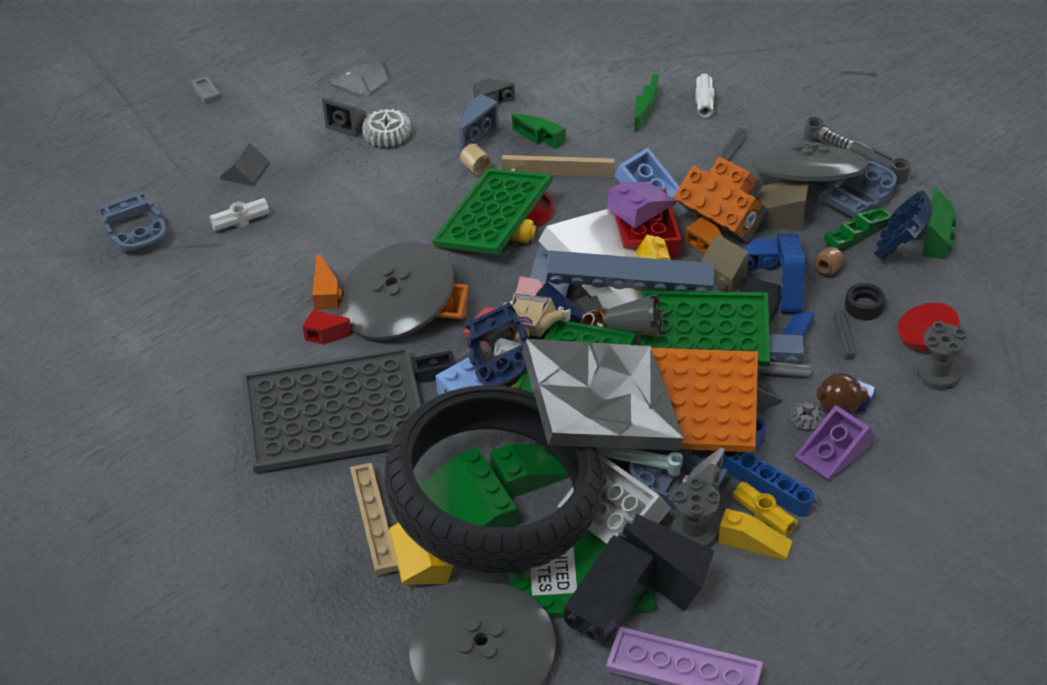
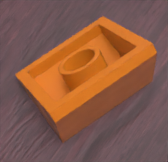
M454 284L447 304L436 317L464 318L467 315L468 285Z

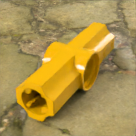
M741 482L737 485L733 492V498L754 513V518L770 525L784 536L788 537L793 533L798 520L776 505V500L772 495L761 494L747 482Z

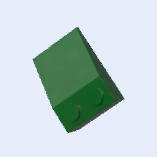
M509 444L490 451L491 468L510 498L570 478L567 470L558 458L541 444Z

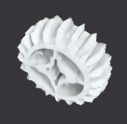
M380 109L379 112L373 111V114H369L364 119L362 126L363 136L368 144L378 145L379 148L401 145V142H406L407 138H410L412 130L406 113H401V110L395 111V109Z

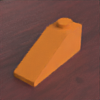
M700 217L686 228L685 243L705 255L714 237L717 234L722 236L716 225Z
M316 254L312 292L314 309H339V301L342 300L343 290L339 289L338 280L321 254Z

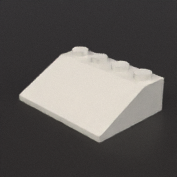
M599 454L602 467L603 490L598 511L588 530L607 544L613 535L618 536L620 532L622 533L627 520L632 521L636 514L659 524L671 507L660 495ZM572 487V489L568 492V494L563 498V500L559 503V505H558L559 508H560V507L569 499V497L572 495V493H573V491H574V490H573V487Z

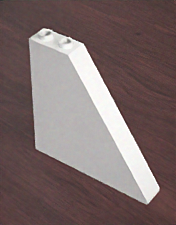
M609 209L546 226L538 240L548 251L637 257L635 250L623 247L614 213ZM582 285L591 296L597 295L603 308L609 309L642 298V291H636L632 288L615 289L607 286L596 288L592 285Z

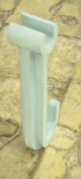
M595 447L598 455L601 454L607 458L667 469V472L672 476L680 475L682 455L678 452L670 453L667 456L637 449Z

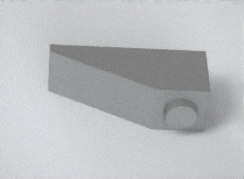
M719 448L698 464L690 476L686 475L682 483L697 477L702 479L703 482L709 483L717 490L725 449Z

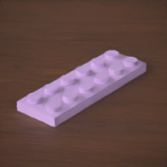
M619 627L606 664L607 672L658 685H758L763 668V662L624 627Z

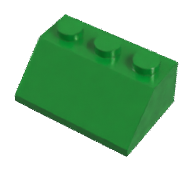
M935 188L932 195V212L927 224L922 256L946 260L947 253L952 252L956 229L954 227H956L958 215H954L955 206Z

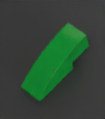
M516 113L511 115L512 130L538 145L544 142L557 149L566 143V128L557 123L531 115Z

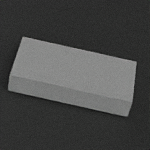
M207 76L191 82L193 89L204 104L221 99V94Z

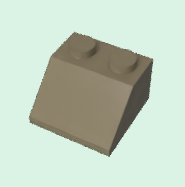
M717 234L701 262L714 263V284L726 292H735L743 285L747 278L749 252Z

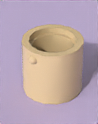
M478 144L467 145L460 154V162L477 176L483 175L491 167V156L481 149Z

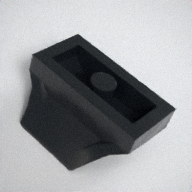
M452 350L411 358L415 379L424 382L436 381L437 374L456 364Z

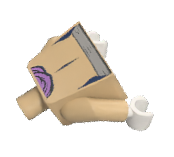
M514 293L513 300L510 301L528 333V338L529 335L540 337L556 321L566 322L571 317V309L564 310L560 306L556 310L551 298ZM514 324L511 328L516 333L515 340L521 343L517 327Z

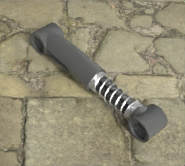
M813 116L806 119L804 138L807 141H822L831 146L853 151L865 157L868 161L877 162L892 170L897 177L896 184L907 182L910 162L907 159L894 158L859 140L849 141V138L845 139V136L841 137V134L833 133L832 130L824 125L823 119Z

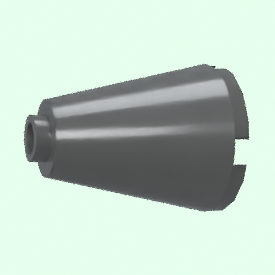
M653 294L609 308L603 314V323L609 329L660 337L659 332H663V309L659 310L658 303H661V300L657 294Z

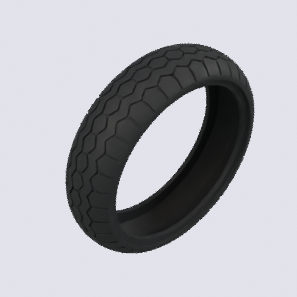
M477 385L455 389L439 395L417 408L396 432L388 450L385 464V488L388 501L397 521L408 536L436 558L460 568L485 573L524 571L544 565L563 555L583 537L591 526L598 511L603 490L602 467L596 448L548 445L534 393L508 386L506 388V386ZM471 430H502L532 439L553 453L567 470L574 491L558 510L541 520L515 527H487L458 519L435 505L422 491L413 470L426 451L445 438Z

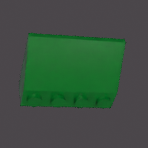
M478 447L456 455L419 484L422 491L435 505L458 519L487 527L518 526L517 507Z

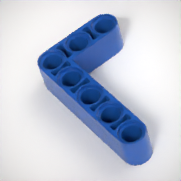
M778 234L779 260L782 268L781 312L802 313L805 255L798 234Z
M756 418L755 451L765 442L766 423L761 418ZM724 452L721 470L723 468L727 469V474L740 482H747L761 494L772 495L778 505L799 517H806L812 513L814 492L809 487L753 455L754 452Z

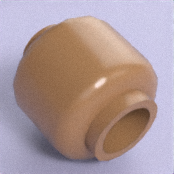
M829 247L817 254L815 267L822 275L831 276L842 269L845 259L840 250Z

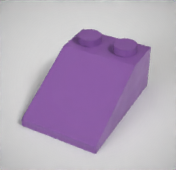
M622 182L609 190L607 209L635 228L676 204V200L650 182Z
M835 405L795 454V458L830 481L863 455L876 437L869 426Z

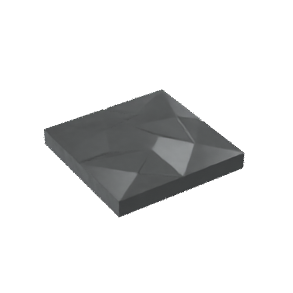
M537 339L525 340L522 353L548 445L679 450L684 438L650 346Z

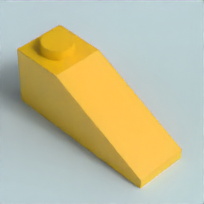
M726 508L720 524V544L787 561L792 540L753 516Z

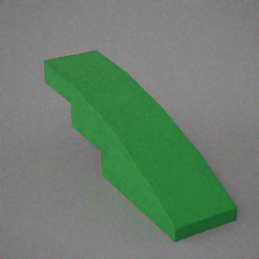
M652 74L651 85H644L643 95H636L634 132H638L653 111L658 94L659 74Z
M882 207L856 213L853 221L841 223L839 230L825 233L823 240L838 250L851 246L887 226L886 223L892 214Z

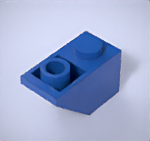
M756 238L743 248L749 252L748 269H778L779 249L777 238Z

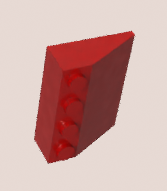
M661 189V191L667 194L666 189ZM672 207L635 228L614 214L623 247L636 251L648 234L665 240L671 258L680 257L682 238Z

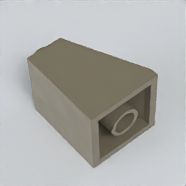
M787 180L762 186L761 193H757L756 199L768 211L759 226L802 231L807 207L809 181Z

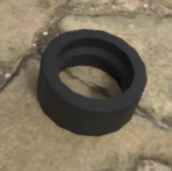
M858 283L847 290L845 309L850 316L856 319L873 320L883 313L886 297L884 292L876 285ZM868 298L875 301L876 304L861 305L854 300Z

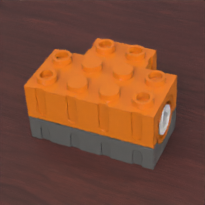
M718 156L715 165L709 173L693 165L673 199L686 210L693 212L697 216L708 220L717 227L748 243L768 211L755 198L762 184L749 171Z

